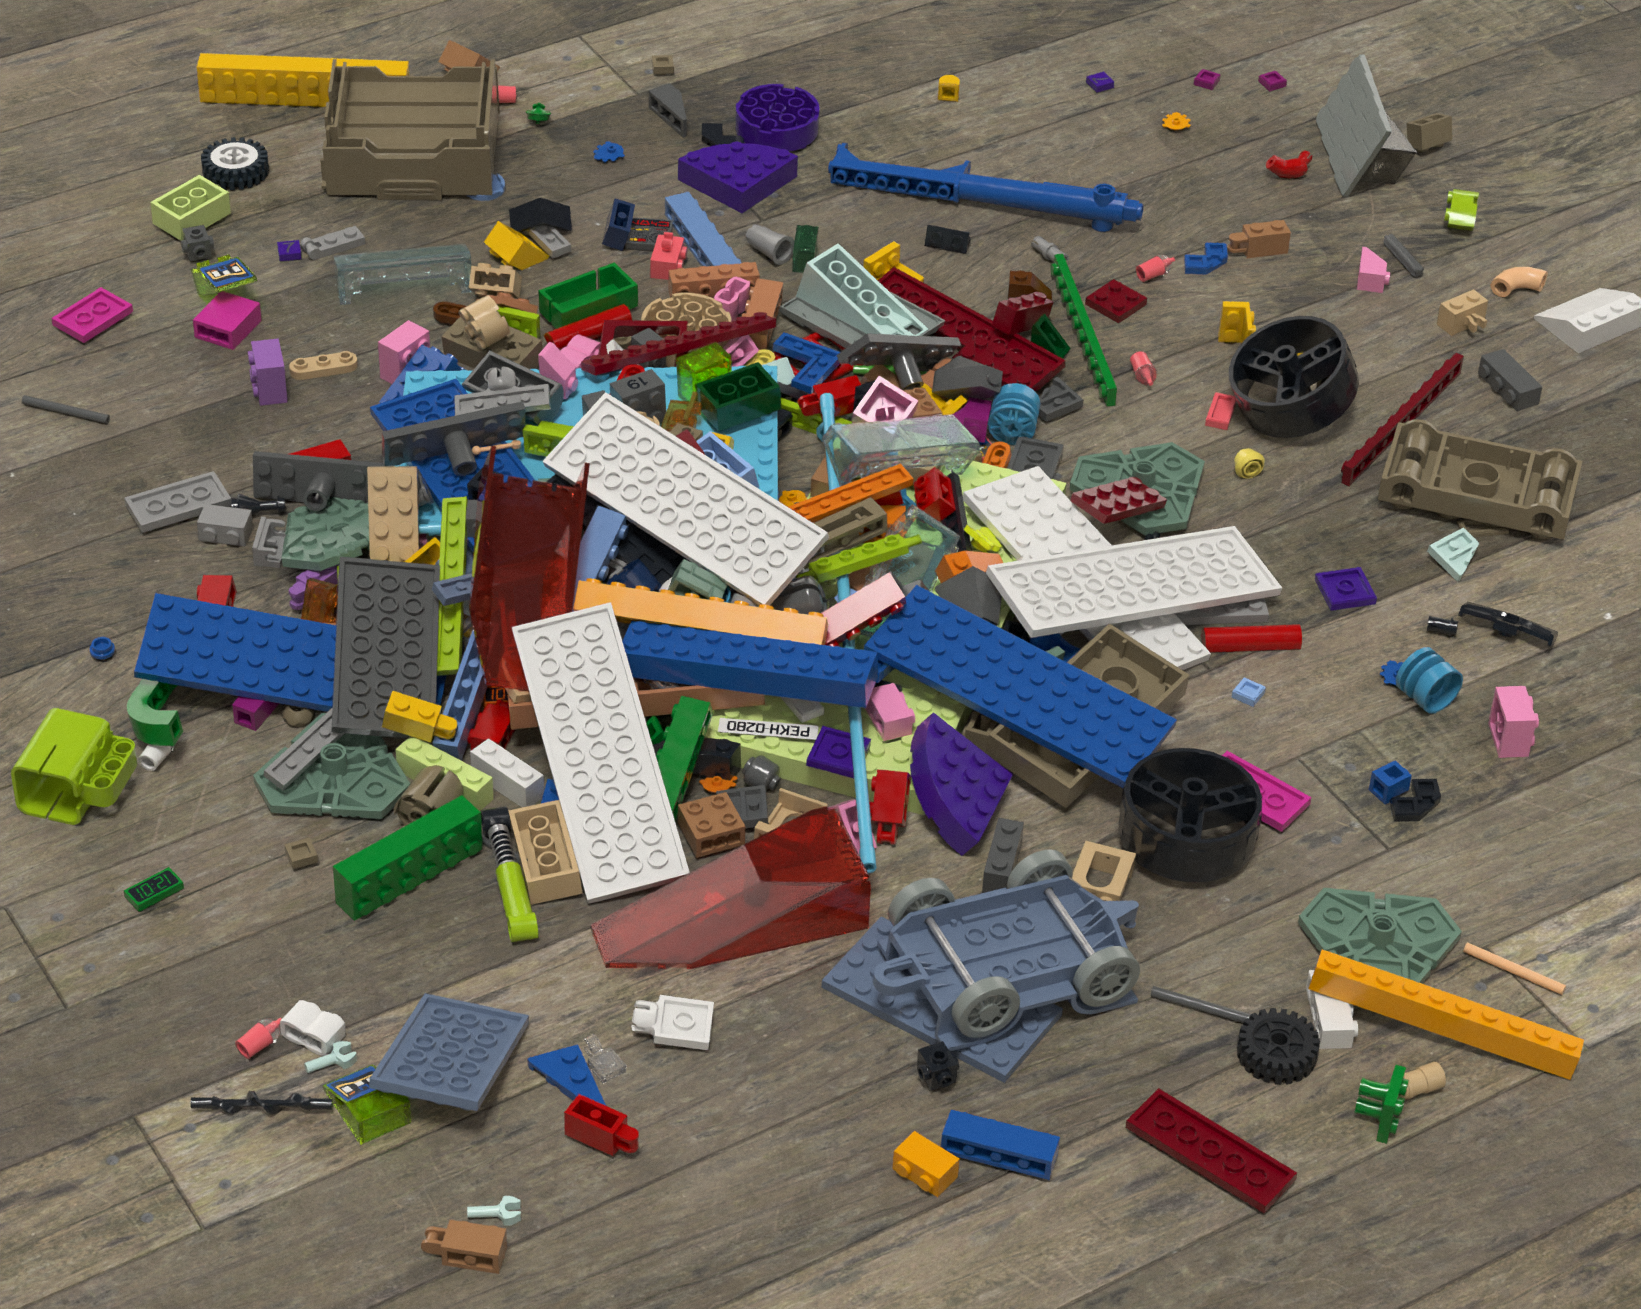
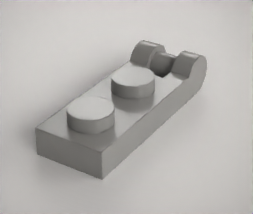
M541 224L523 231L525 235H530L552 258L571 252V244L554 227Z
M356 226L314 239L306 237L300 242V246L307 252L310 259L316 260L364 245L365 237Z

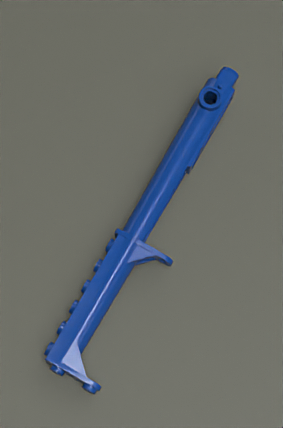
M848 143L838 144L836 156L833 161L829 162L828 173H831V183L954 202L965 199L1092 220V228L1100 232L1111 230L1113 223L1119 225L1123 224L1124 221H1141L1143 215V203L1128 199L1127 193L1115 192V188L1110 184H1098L1092 189L1050 182L1036 183L970 174L971 161L968 160L962 165L942 170L863 161L848 151Z

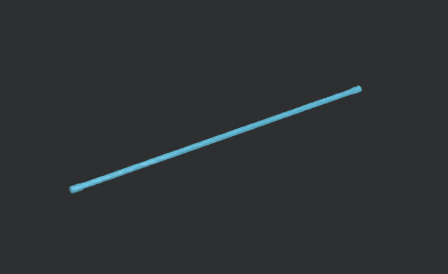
M824 393L820 396V407L823 416L830 491L841 487L834 418V396L831 393ZM849 573L837 577L839 602L850 596ZM855 639L843 641V648L855 649ZM848 706L860 840V867L862 872L872 873L877 867L872 838L861 707Z

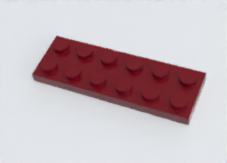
M1159 1088L1126 1120L1125 1128L1262 1213H1265L1297 1178L1296 1171Z

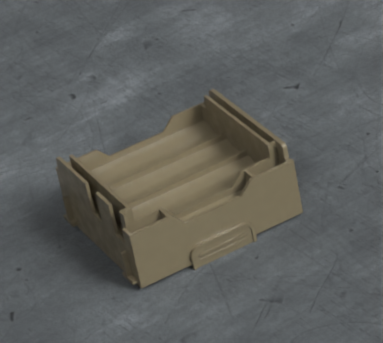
M333 59L328 89L329 102H326L324 115L327 141L323 143V158L320 159L322 189H327V195H377L378 200H442V195L493 194L492 182L498 115H500L498 71L495 59H491L490 67H486L485 62H482V67H453L444 76H387L376 66H347V62H343V66H337V59Z

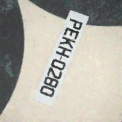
M720 718L718 732L816 740L819 726Z

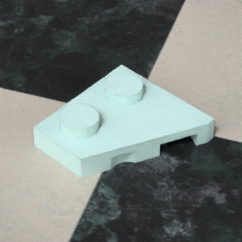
M1463 527L1429 545L1427 552L1458 582L1477 550L1479 542Z

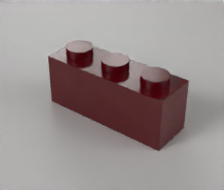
M1040 292L999 301L991 326L1007 335L1032 330V326L1041 315L1046 314L1049 318L1054 302L1047 299V296Z

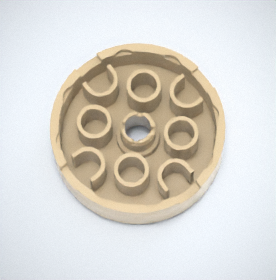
M696 293L672 294V298L665 300L658 298L651 302L643 311L641 320L688 321L687 331H698L703 326L713 327L717 326L719 322H731V315L729 311L726 312L722 308V303L709 296ZM659 335V336L664 339L665 336H677V335ZM730 340L689 350L687 362L682 363V367H694L700 363L705 364L709 358ZM675 354L666 357V367H674Z

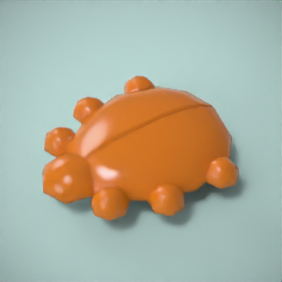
M715 776L713 778H705V780L701 779L699 783L703 785L706 791L716 794V791L728 790L730 787L734 788L736 786L734 782L738 778L733 776L729 781Z

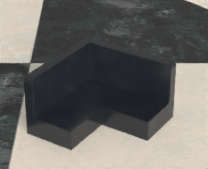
M540 197L509 209L510 227L520 233L541 224L567 232L572 230L570 206Z

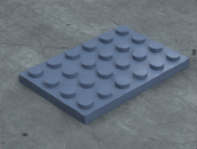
M425 993L370 1077L369 1088L380 1090L384 1093L404 1095L411 1099L418 1098L432 1101L439 1105L446 1104L460 1107L463 1110L478 1111L527 1028L529 1015Z

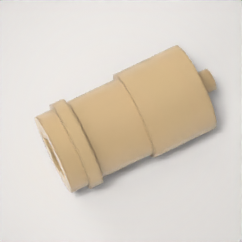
M1431 1062L1406 1072L1404 1079H1408L1409 1083L1406 1095H1400V1097L1409 1100L1416 1095L1427 1094L1444 1088L1446 1077L1440 1064Z

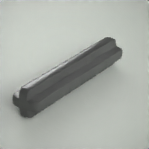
M1393 234L1385 235L1383 243L1416 278L1422 276L1424 271L1422 265Z

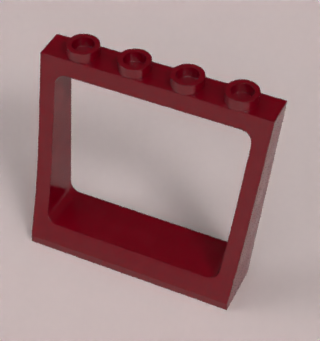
M604 320L598 355L608 354L606 345L612 339L630 337L648 328L658 335H682V332L687 331L688 321ZM688 351L675 354L674 367H682V363L687 362Z

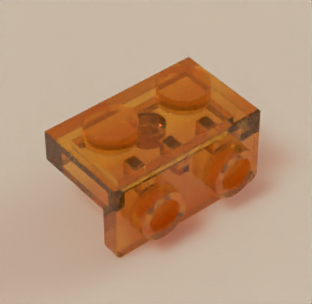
M698 392L692 393L690 402L670 400L661 427L670 432L679 423L696 429L697 415L700 416L702 410V402L698 401Z
M314 578L307 579L301 619L320 623H335L333 614L334 607L337 605L338 585Z

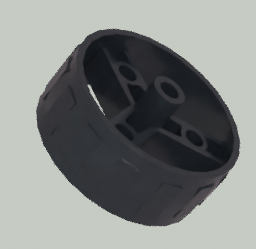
M1314 316L1287 317L1261 327L1247 337L1237 348L1229 366L1231 388L1246 421L1258 432L1275 438L1305 436L1332 424L1344 414L1356 397L1359 375L1356 363L1342 332L1329 321ZM1331 375L1322 385L1312 391L1311 385ZM1254 382L1277 388L1276 403L1261 402L1249 398L1248 394Z
M1175 748L1150 754L1140 760L1130 770L1123 787L1118 823L1121 843L1126 851L1136 853L1135 861L1152 873L1168 879L1201 883L1230 876L1249 861L1255 848L1262 818V795L1260 788L1252 775L1241 765L1211 751L1196 748ZM1135 805L1174 826V835L1149 823L1138 812ZM1242 821L1245 823V826L1235 833L1219 838L1201 839L1203 830Z

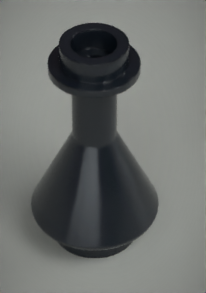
M239 493L237 498L231 499L232 508L251 510L252 516L260 511L278 510L279 515L281 512H285V500L277 496L275 501H258Z

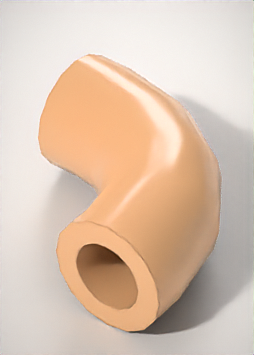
M1532 267L1506 269L1493 279L1491 290L1499 297H1507L1513 290L1518 288H1528L1541 292L1547 280L1548 272Z

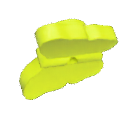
M966 525L963 529L973 538L971 544L982 552L987 553L990 550L998 552L1002 547L988 527H981L980 530H975Z

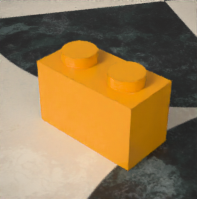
M913 1131L894 1150L892 1169L901 1177H906L917 1184L922 1190L939 1197L958 1177L960 1159Z

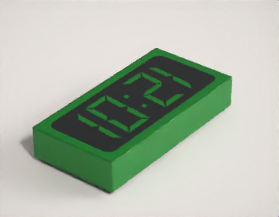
M168 867L125 889L124 897L140 912L184 889V883Z

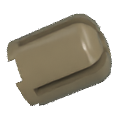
M433 765L421 769L395 804L394 816L397 813L399 819L404 824L403 827L463 795V786L458 776L449 770L439 783L445 771L444 767Z

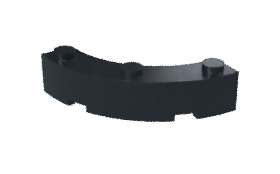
M705 738L692 774H700V778L719 776L724 780L730 781L741 768V743L732 742L728 739ZM665 741L653 745L655 755H657L659 748H663Z

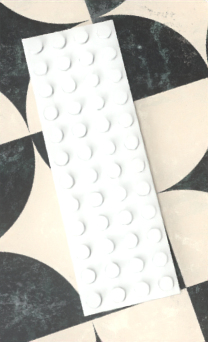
M606 392L543 460L546 468L611 510L625 515L628 521L691 562L696 563L702 569L716 575L728 586L758 605H771L829 538L828 532Z
M1039 466L963 493V501L1016 560L1023 554L1032 559L1112 546ZM1174 613L1111 624L1181 670L1208 661L1211 655L1207 648ZM1107 625L1079 630L1091 641Z
M1235 526L988 565L986 574L1031 638L1103 626L1109 623L1114 624L1278 596L1282 590L1281 585Z
M611 602L512 627L588 904L690 878L689 868Z

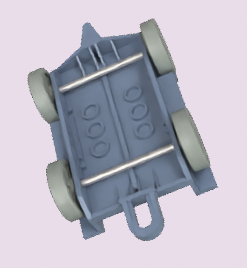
M1042 850L1024 858L1012 870L1008 878L1007 888L955 900L946 883L940 879H920L899 891L889 906L888 918L893 928L890 930L889 938L878 940L877 942L887 961L876 966L873 975V985L879 992L891 996L921 989L938 1015L935 1037L938 1042L943 1041L949 1051L991 1041L1009 1031L1019 1021L1024 1010L1063 1000H1068L1073 1009L1082 1014H1096L1135 1004L1138 1002V998L1132 991V988L1139 978L1140 965L1128 949L1119 926L1123 924L1127 928H1134L1136 926L1135 919L1139 904L1134 900L1103 901L1088 892L1072 879L1073 869L1065 856L1057 850ZM909 969L912 976L896 980H890L884 976L885 974Z

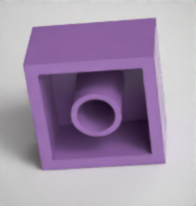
M279 338L252 341V351H248V360L251 367L249 373L253 396L258 397L260 406L287 403L285 368Z

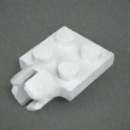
M660 995L658 1002L638 1000L634 1004V1007L639 1008H635L633 1011L632 1022L636 1025H631L632 1031L653 1035V1043L708 1050L714 1002Z

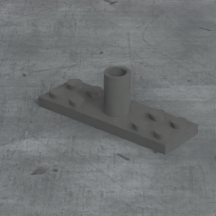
M867 333L837 354L839 363L850 364L851 366L857 364H865V366L893 365L901 389L910 390L924 385L918 369L919 366L933 368L941 359L953 355L954 350L959 348L961 344L959 338Z
M521 401L382 431V460L384 466H398L405 462L421 461L428 457L448 453L454 474L457 476L469 475L477 469L471 448L474 446L493 445L497 442L516 440L523 437V429L525 427L524 403Z
M255 451L253 454L254 498L277 500V496L284 498L285 501L304 502L306 507L313 511L324 509L328 500L333 497L348 500L354 499L355 501L362 500L368 503L367 468L385 466L384 463Z

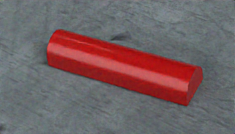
M622 304L549 331L543 336L547 344L549 342L554 343L561 351L578 334L592 340L600 338L604 320H632V315L629 308Z
M1300 624L1205 627L1201 630V640L1209 652L1301 649L1302 630Z

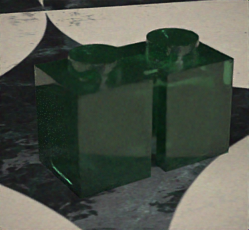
M797 225L793 247L792 272L804 273L806 263L817 257L819 227Z

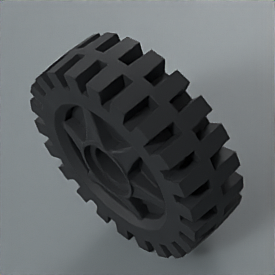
M1270 1008L1269 1013L1265 1009L1259 1010L1258 1015L1254 1012L1250 1015V1019L1246 1018L1243 1025H1241L1237 1042V1057L1240 1058L1241 1066H1245V1071L1249 1074L1254 1071L1253 1077L1258 1080L1263 1076L1266 1083H1270V1080L1274 1079L1276 1085H1281L1282 1080H1285L1286 1085L1292 1084L1293 1078L1296 1082H1299L1303 1076L1306 1078L1314 1070L1319 1054V1034L1317 1030H1314V1025L1311 1022L1307 1024V1018L1301 1016L1298 1019L1297 1012L1292 1011L1288 1015L1287 1009L1282 1008L1280 1013H1277L1276 1008Z

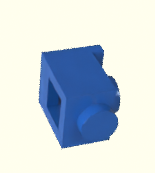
M1393 761L1372 771L1369 791L1386 805L1391 797H1396L1409 790L1412 775L1397 761Z

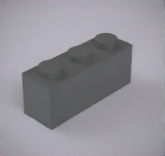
M1504 349L1481 356L1478 374L1516 411L1539 404L1542 386Z
M998 818L984 869L982 893L1007 888L1008 878L1017 865L1022 846L1024 822Z

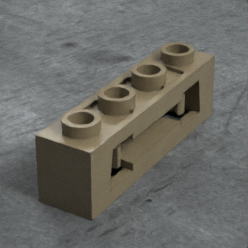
M870 497L815 522V525L828 532L829 538L822 545H825L824 552L812 557L803 568H809L808 563L817 561L819 558L838 554L843 550H848L887 532V513ZM865 526L871 530L859 536V532L862 533Z

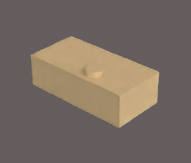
M555 800L509 810L512 834L530 904L583 894L579 869L560 801Z

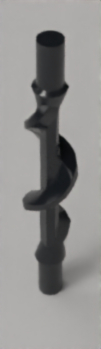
M249 1091L245 1099H220L215 1096L191 1097L190 1106L191 1109H222L228 1114L237 1113L243 1107H263L268 1114L272 1115L277 1114L284 1107H301L307 1111L332 1110L333 1099L303 1097L299 1093H292L286 1100H262L258 1098L255 1091Z

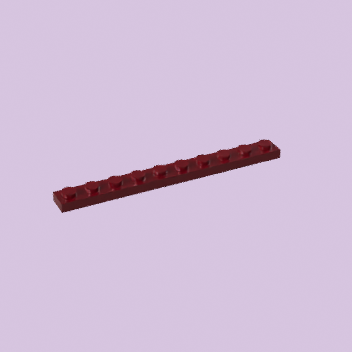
M756 312L751 317H738L736 321L719 322L717 326L713 327L703 326L698 331H684L679 336H665L664 340H650L645 345H631L626 350H612L607 355H593L590 359L581 361V370L596 376L622 369L627 365H637L776 327V318L767 316L765 312Z
M1455 353L1450 359H1446L1443 366L1439 370H1435L1432 377L1428 381H1424L1421 388L1414 392L1410 399L1403 403L1394 415L1392 414L1389 417L1387 423L1384 426H1380L1376 434L1372 438L1369 437L1365 445L1361 449H1357L1349 461L1346 460L1341 468V473H1343L1342 484L1350 487L1392 444L1398 422L1406 423L1416 419L1461 374L1463 355Z

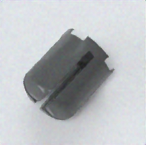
M802 576L793 579L770 606L774 607V610L783 611L784 608H792L798 610L800 614L808 615L809 612L822 613L827 610V600L823 588L814 577Z

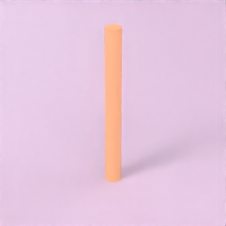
M1468 942L1464 947V953L1560 995H1563L1566 989V985Z

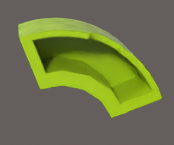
M1453 189V191L1448 192L1447 204L1451 205L1450 208H1446L1444 221H1448L1447 227L1473 231L1479 192Z

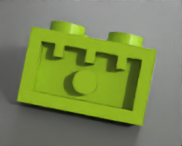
M541 421L538 426L526 424L523 429L525 453L547 457L574 426Z

